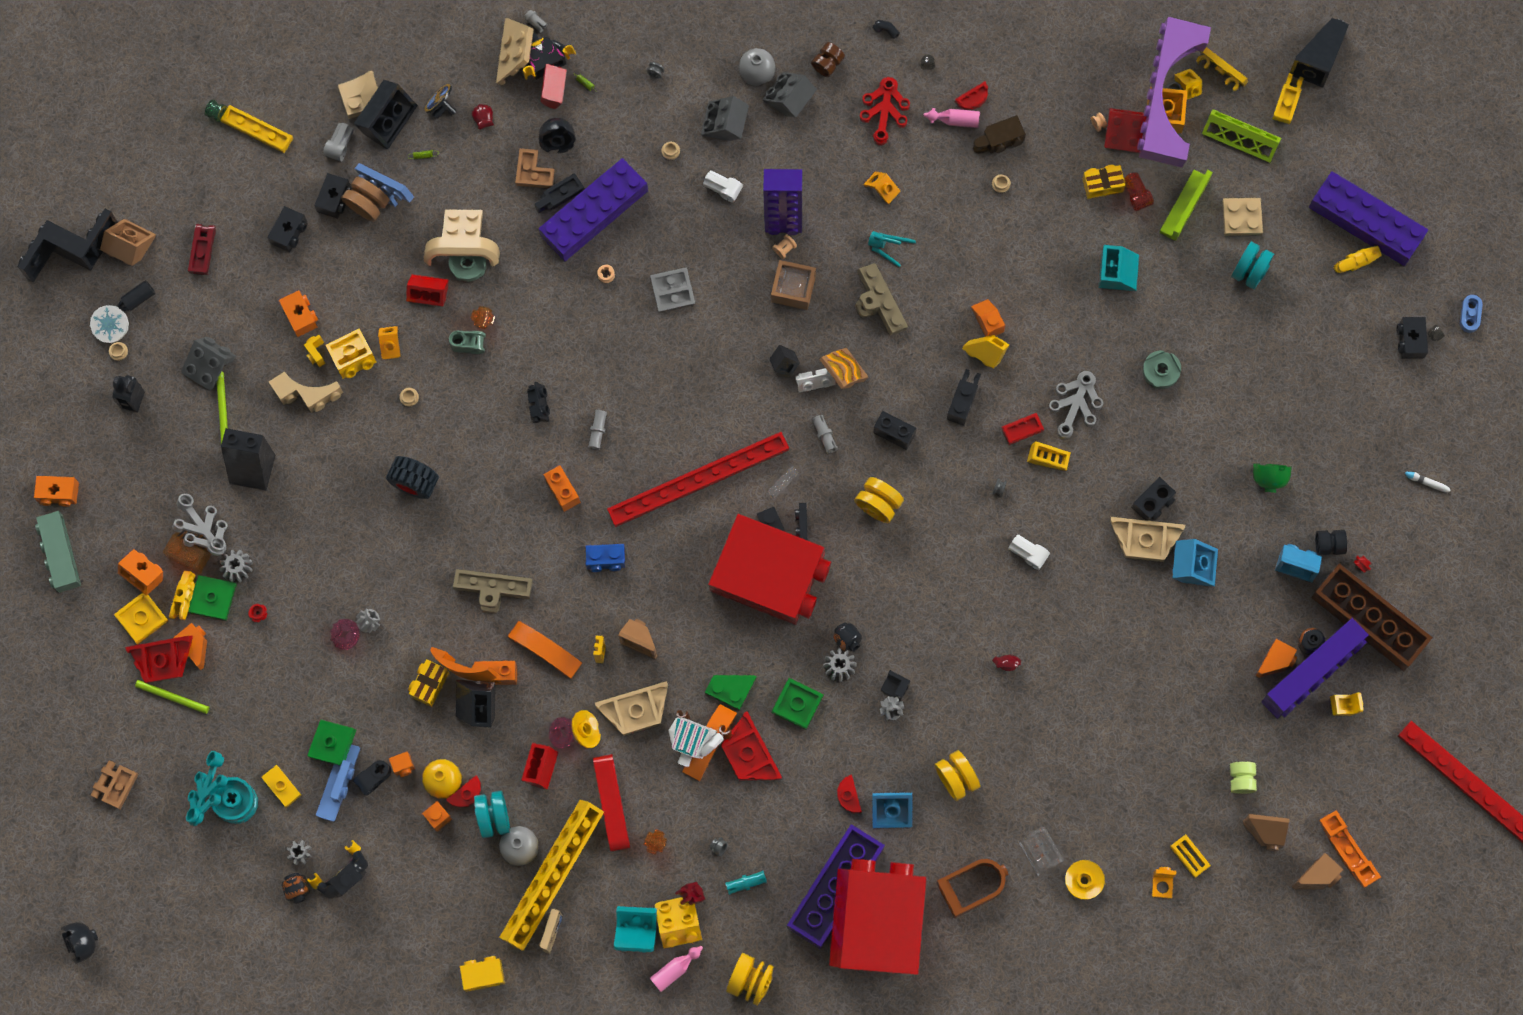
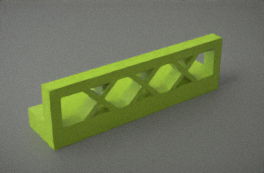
M1214 109L1202 134L1267 162H1271L1281 140L1278 136ZM1210 123L1217 124L1220 132L1212 133L1208 131ZM1234 131L1238 139L1231 141L1227 139L1225 133ZM1250 138L1255 146L1245 147L1242 140ZM1267 145L1273 149L1270 155L1267 156L1261 153L1259 147Z
M1193 170L1159 233L1175 241L1177 240L1209 183L1212 171L1207 170L1204 175Z

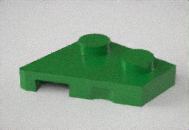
M713 675L705 694L740 711L757 677L754 675Z

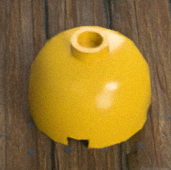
M437 759L430 762L422 775V783L425 790L435 798L447 799L459 790L462 775L459 768L453 762L446 759Z

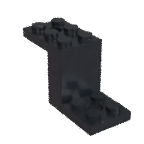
M105 208L102 213H99L95 225L88 230L86 239L47 220L45 224L40 226L38 235L35 240L30 242L28 251L20 258L17 267L27 280L34 283L52 252L91 271L103 252L100 248L104 231L117 224L118 221L113 213Z

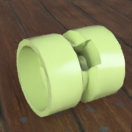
M1231 763L1230 775L1234 777L1231 780V792L1245 794L1257 792V783L1253 779L1256 775V763Z

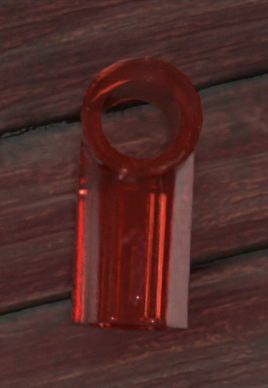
M1138 172L1130 173L1124 177L1125 187L1130 195V202L1134 206L1135 211L1154 204L1153 196L1149 189L1145 188Z

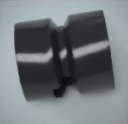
M1328 530L1316 531L1315 545L1317 555H1330L1331 552L1334 555L1346 554V531L1333 530L1332 533H1329Z

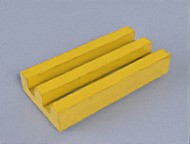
M596 635L593 655L596 663H604L606 644L603 636Z
M1186 834L1170 846L1194 878L1211 866ZM1183 841H1185L1188 844V846L1204 864L1203 867L1199 865V863L1183 845ZM1176 846H1179L1182 849V851L1198 869L1197 872L1194 870V868L1190 865V863L1186 860V858L1182 855V853L1178 850Z

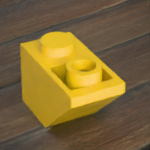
M995 335L969 340L962 349L969 356L981 360L985 366L995 368L1002 360L1009 344Z

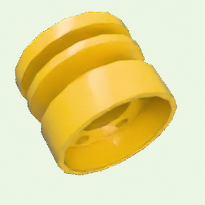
M742 953L732 973L726 992L739 997L742 991L745 990L747 991L746 1001H749L752 994H755L753 1004L758 1006L769 989L774 966L769 964L766 971L763 972L765 962L762 961L756 969L753 967L755 958Z

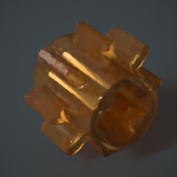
M479 306L477 310L472 311L471 315L474 326L482 329H487L488 325L493 326L495 317L490 308Z
M655 829L654 833L648 832L643 844L647 846V852L656 855L657 851L663 852L668 840L664 838V832Z

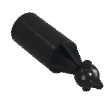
M145 280L123 295L116 307L123 312L132 311L156 293Z

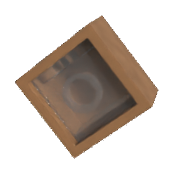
M779 260L771 292V302L808 310L816 278V268Z

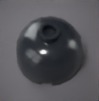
M552 118L543 123L539 129V145L541 149L550 153L549 150H558L556 153L558 154L565 153L573 148V143L576 141L575 131L567 120Z
M80 922L63 926L61 930L65 931L62 933L68 952L70 953L71 951L76 957L72 959L73 962L77 964L91 957L96 948L95 941L98 940L95 930H90L86 924Z

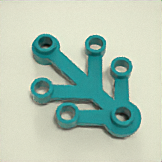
M211 751L207 756L206 764L210 766L208 774L199 771L195 775L194 781L197 784L198 792L191 790L188 794L191 808L186 814V821L192 826H197L203 821L204 813L212 805L216 807L220 804L221 796L213 792L218 787L224 788L228 782L226 776L219 774L212 783L217 767H221L224 763V757L216 751Z

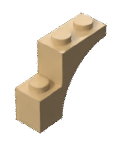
M285 372L269 381L283 405L294 402L297 396L300 395L311 413L322 410L326 403L338 400L343 393L337 381L323 387H307L293 381Z

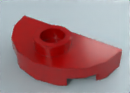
M986 81L956 98L954 102L964 109L979 108L988 97Z
M851 774L840 782L837 789V798L841 807L854 814L862 813Z
M478 776L473 777L446 801L456 807H468L474 804V796L480 795L481 782Z

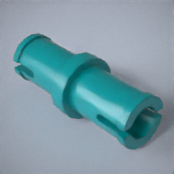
M764 871L749 876L745 874L742 875V878L725 883L730 895L744 889L747 891L751 890V887L767 883Z

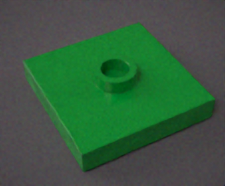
M198 575L188 612L227 621L237 584Z
M788 678L771 713L807 730L824 694Z
M320 719L307 756L341 766L343 760L347 758L356 729Z

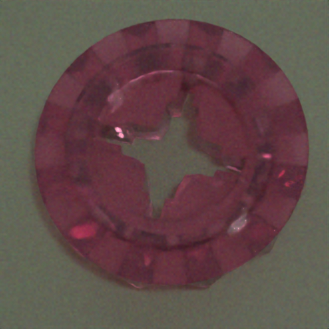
M340 619L333 624V628L330 631V640L333 641L335 647L342 650L353 648L360 637L357 624L350 619ZM342 630L350 631L347 635H345L346 639L344 637H339L340 634L343 633Z
M559 717L550 726L549 739L556 748L570 747V743L574 742L572 720L566 717ZM559 729L564 730V733L566 734V737H565V736H562L563 734H562L561 730H559Z

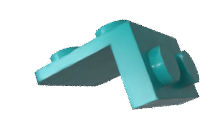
M617 906L614 949L644 953L653 952L657 930V908Z

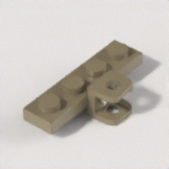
M876 263L859 268L857 272L867 292L859 297L855 304L860 317H869L878 312L890 336L906 330L908 325Z
M456 569L453 589L480 593L479 602L481 610L488 613H497L500 609L501 596L530 599L533 579Z

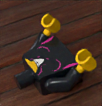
M533 33L529 63L522 68L525 79H528L529 75H533L535 80L543 77L546 64L559 68L566 65L565 56L569 60L570 54H576L573 46H566L556 40H550L549 37L539 39L537 34Z
M353 840L351 841L352 846L350 848L345 846V849L353 858L324 883L319 875L314 873L315 879H307L313 889H317L326 898L332 899L335 896L337 898L343 896L366 874L365 870L368 867V862L360 851L361 847Z

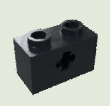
M327 173L314 205L316 211L338 219L339 215L343 214L345 210V203L341 197L346 190H352L349 180Z
M284 206L267 237L270 244L291 252L292 248H295L299 242L298 237L300 233L304 232L307 228L305 215Z
M1403 317L1396 328L1397 335H1400L1398 352L1401 353L1402 359H1424L1428 354L1426 317Z
M882 411L874 425L873 433L907 450L916 434V427Z

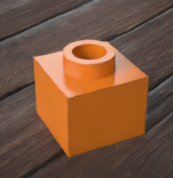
M408 751L389 758L396 776H407L412 773L411 770L415 769Z

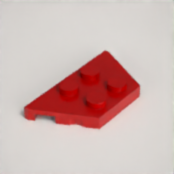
M183 636L125 648L127 653H131L135 662L133 663L140 671L145 683L162 681L183 676L193 636Z
M745 712L737 725L731 730L732 736L729 739H725L721 744L730 765L739 781L781 780L782 776L750 715L748 712Z

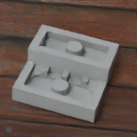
M687 267L650 275L659 312L695 304Z

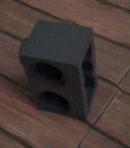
M1159 477L1133 502L1131 508L1145 521H1151L1152 519L1156 521L1162 515L1161 510L1165 506L1169 508L1175 502L1176 491ZM1162 491L1166 494L1167 497L1160 498L1157 495V492ZM1144 505H1151L1153 511L1145 510Z

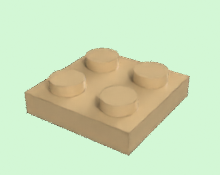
M1223 198L1224 236L1263 234L1261 198Z

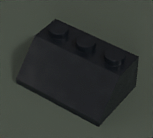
M383 80L354 122V125L365 136L382 147L389 149L418 105L399 84Z

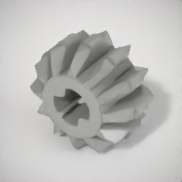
M231 550L230 556L224 554L226 560H220V564L223 565L220 567V571L224 573L223 577L225 579L229 578L231 582H234L236 578L238 582H241L242 576L247 579L249 576L246 572H252V568L249 566L253 564L252 560H249V555L247 553L243 554L242 550H238L237 553ZM237 563H238V564H239V567L236 566L235 569H234L232 566H233V565H237Z
M840 648L837 651L838 654H835L833 650L830 651L831 657H825L828 663L823 664V667L828 669L825 674H832L831 680L833 681L836 679V676L839 677V682H842V676L849 680V674L854 675L855 670L853 668L857 666L856 662H851L855 658L854 655L847 657L849 651L846 650L844 654H841ZM837 662L840 664L844 663L842 669L841 667L836 668Z

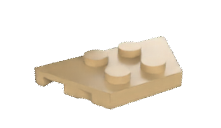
M505 18L496 80V83L499 85H504L505 78L509 75L514 76L529 63L533 28Z
M1111 517L1110 519L1125 558L1164 562L1185 529L1183 524Z
M667 681L602 700L596 702L595 706L623 736L661 725L668 683Z

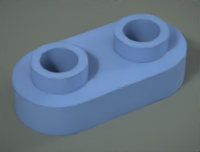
M1469 295L1462 302L1460 327L1468 333L1475 332L1481 323L1482 300L1476 295ZM1468 304H1473L1474 308H1470ZM1470 321L1472 326H1468L1466 322Z

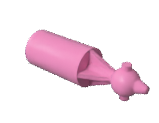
M932 108L928 113H924V117L928 118L930 123H934V121L939 119L949 126L978 128L980 111L949 109L937 113L935 108Z
M703 947L691 948L688 955L672 959L650 977L658 990L662 992L686 972L691 960L699 958Z

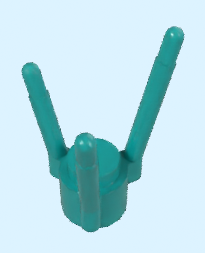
M873 231L868 245L872 246V251L879 253L891 263L900 267V263L879 248H884L886 242L900 245L901 242L916 243V240Z

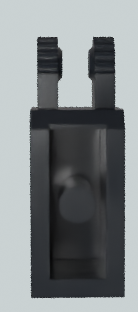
M968 369L965 370L962 380L960 379L947 414V420L965 426L981 377V374L977 373L973 383L967 382L970 375V370Z
M116 376L113 380L114 390L112 398L120 408L138 412L145 394L141 384L133 376Z

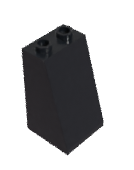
M225 428L221 450L229 484L267 491L276 455L265 437L259 434Z

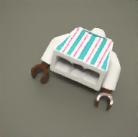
M681 710L677 711V718L669 729L672 749L681 752L678 764L689 767L692 757L702 759L712 752L724 739H729L732 736L731 729L724 732L726 730L725 725H721L719 728L720 733H717L715 729L691 721L688 711L683 716Z

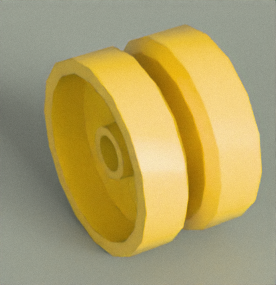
M869 477L863 485L865 491H860L855 497L854 502L871 517L888 524L895 515L893 509H899L904 502V498L889 484L877 478Z
M959 750L949 755L950 763L942 759L934 764L940 780L956 802L965 797V789L972 793L980 788V782L972 766Z

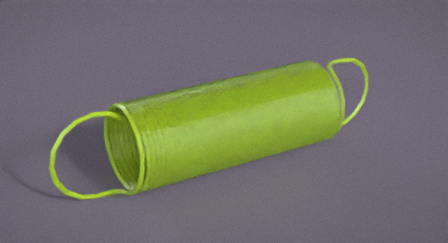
M581 74L576 77V80L591 91V87L594 89L595 85Z
M433 150L413 152L414 160L433 157Z

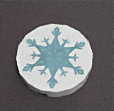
M106 305L100 307L91 317L90 327L92 333L102 342L113 343L119 341L128 331L129 322L127 315L116 306Z

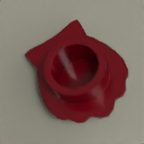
M479 104L474 108L472 117L478 124V129L494 126L492 121L493 110L490 106Z
M1014 655L996 656L992 659L996 667L1004 671H1013L1021 665V659Z

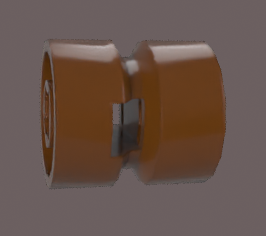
M827 42L820 50L821 54H817L811 61L812 67L824 77H830L836 69L835 66H838L845 58L843 51L838 46Z

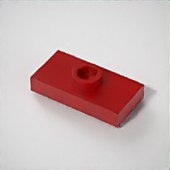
M1037 413L1001 427L1009 445L1044 431Z

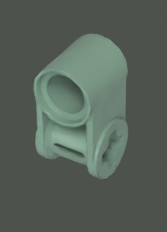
M453 331L449 336L450 347L455 352L483 354L485 352L483 341L486 334L481 331ZM456 339L463 340L460 344L453 343Z

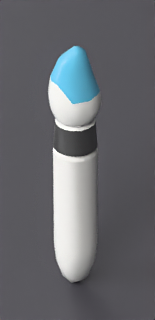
M1416 472L1405 473L1412 481H1418L1441 492H1450L1448 486L1421 476Z

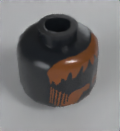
M845 622L836 627L833 639L842 651L854 652L860 647L859 643L862 640V635L854 624H847Z
M1315 628L1304 630L1298 638V647L1306 655H1311L1325 643L1323 633Z
M293 873L284 877L281 886L285 899L287 901H294L295 904L305 901V897L310 893L306 877L299 873Z

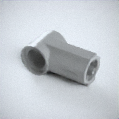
M338 123L331 140H328L325 144L323 155L342 162L343 156L347 153L348 142L354 132L353 128L347 124Z

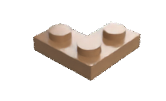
M519 150L516 186L550 188L553 186L555 170L537 167L538 150Z

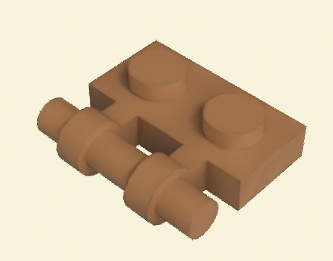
M109 760L106 767L103 766L98 782L94 783L92 787L94 790L90 796L98 799L102 792L104 796L101 801L121 809L139 774L119 765L115 772L113 768L116 763ZM109 776L113 777L108 788L105 787Z

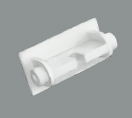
M826 368L815 370L816 375L814 376L812 371L799 373L798 376H795L798 392L836 385L835 380Z

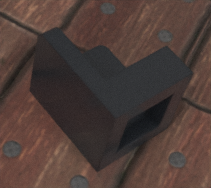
M779 345L770 357L774 371L789 378L800 364L796 353L782 345Z
M889 670L881 691L891 697L897 696L899 701H901L910 685V680Z

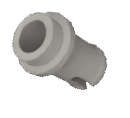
M529 10L524 16L525 22L530 23L541 33L543 31L542 27L546 28L548 24L536 15V11Z

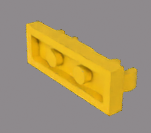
M1206 47L1203 52L1200 51L1202 55L1196 59V62L1199 64L1201 60H1206L1207 63L1204 65V69H1208L1211 61L1216 66L1215 70L1218 73L1230 76L1226 79L1225 85H1228L1230 82L1236 83L1233 87L1234 92L1238 90L1239 83L1243 86L1246 85L1248 82L1247 78Z

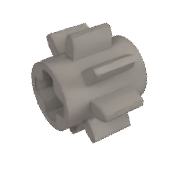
M361 610L356 616L358 618L356 621L357 627L362 632L371 633L372 630L376 631L380 626L378 623L380 621L379 614L375 610Z
M887 696L884 701L880 702L882 706L880 712L881 715H885L886 720H897L900 715H903L902 709L904 704L903 701L899 702L897 696Z
M301 840L300 844L293 841V846L287 848L291 854L287 858L289 860L294 858L295 865L299 861L306 864L305 859L312 857L308 853L311 847H304L305 842ZM300 849L303 851V854H295V852L300 851Z

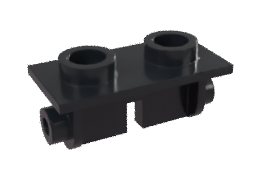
M534 382V385L528 386L529 389H527L529 403H535V405L529 406L530 418L533 420V423H539L540 419L549 422L550 409L546 400L548 395L547 389L544 385Z

